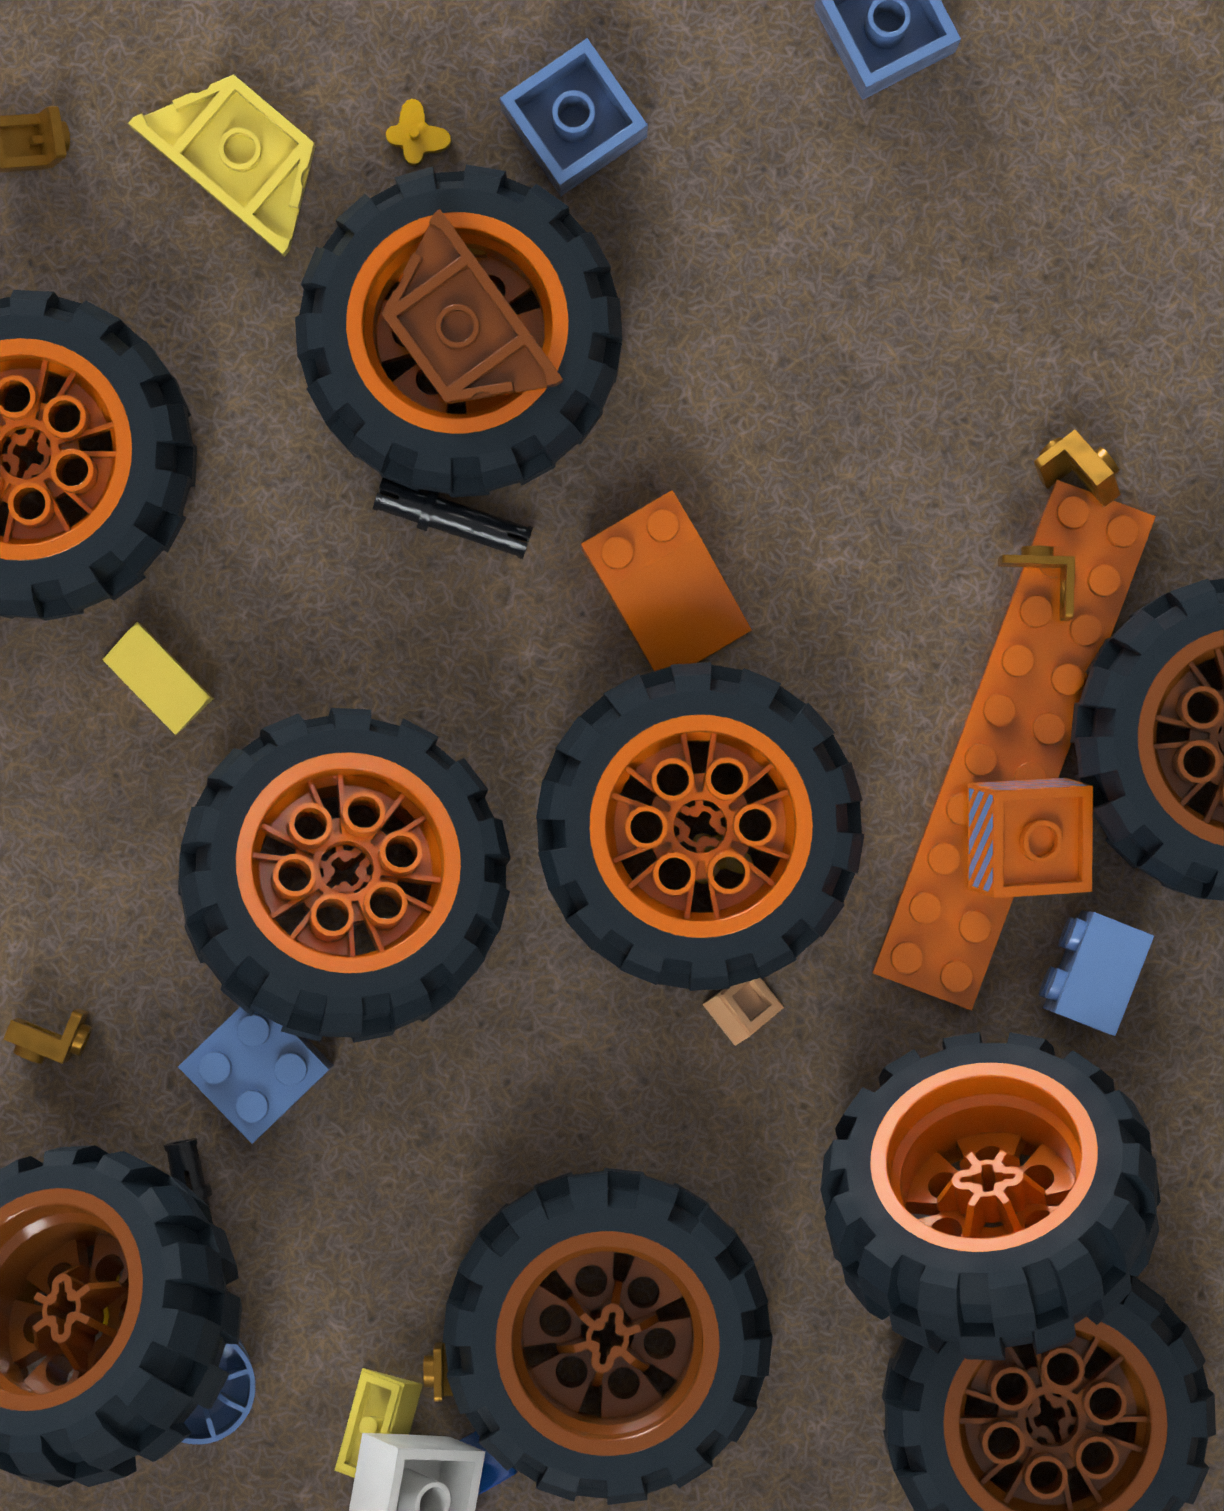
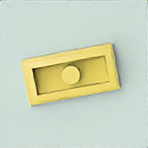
M136 622L103 658V661L175 735L214 699L139 622Z
M362 1368L335 1471L355 1478L362 1433L409 1435L423 1384Z

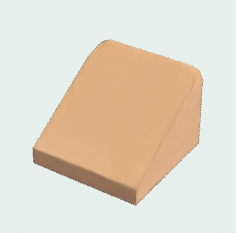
M761 978L730 986V989H721L703 1004L735 1046L750 1037L784 1008Z

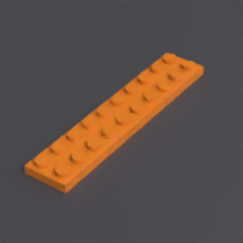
M1060 480L1055 481L1031 546L1054 547L1053 556L1075 557L1073 619L1060 621L1061 568L1023 567L873 967V974L972 1011L1014 897L992 898L968 889V783L1059 778L1071 745L1074 703L1080 701L1088 678L1085 672L1104 641L1110 638L1156 516L1114 500L1103 507L1092 492Z

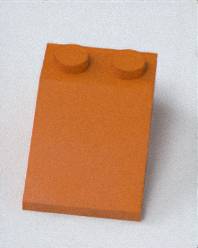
M673 490L581 543V550L653 671L670 667L672 664L698 663L752 631L700 535Z

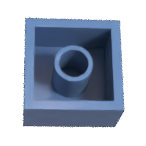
M941 0L815 1L814 9L862 100L955 53L961 40Z
M588 38L500 97L501 111L560 196L647 138V123Z
M1081 910L1078 918L1069 917L1058 943L1059 947L1066 949L1059 968L1050 966L1040 987L1039 996L1047 998L1043 1009L1116 1036L1154 935L1096 912Z
M239 1007L178 1068L253 1144L333 1067V1064L309 1039L281 1032L282 1025L257 1012L250 1016Z

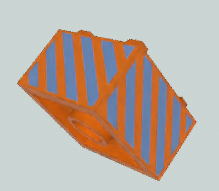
M1068 778L968 783V889L992 898L1092 892V785Z

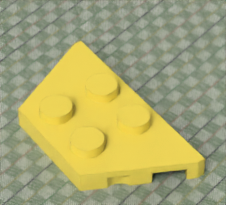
M234 74L210 84L206 90L199 93L191 92L172 100L173 104L147 115L141 113L134 116L128 122L132 129L282 256L285 257L289 253L316 146L311 139Z

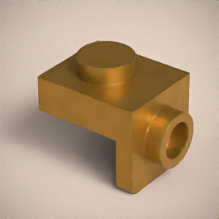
M47 106L40 113L0 116V173L49 169L66 158V152H68L70 147V132L67 123L61 121L58 106Z
M1076 429L1064 438L1059 437L1049 442L1034 461L1039 479L1047 489L1054 485L1056 480L1062 479L1073 471L1103 507L1121 495L1115 475L1120 470L1115 461L1101 446L1094 451Z
M80 1008L73 1010L63 1035L24 1019L15 1018L10 1021L3 1040L15 1044L13 1053L24 1059L43 1064L45 1057L63 1064L70 1060L72 1054L82 1055L92 1032V1027L85 1024L89 1012Z

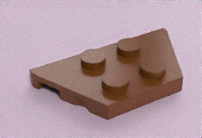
M441 209L436 211L429 221L430 225L416 252L409 259L398 287L392 292L381 314L444 402L451 404L554 387L564 381L530 332Z

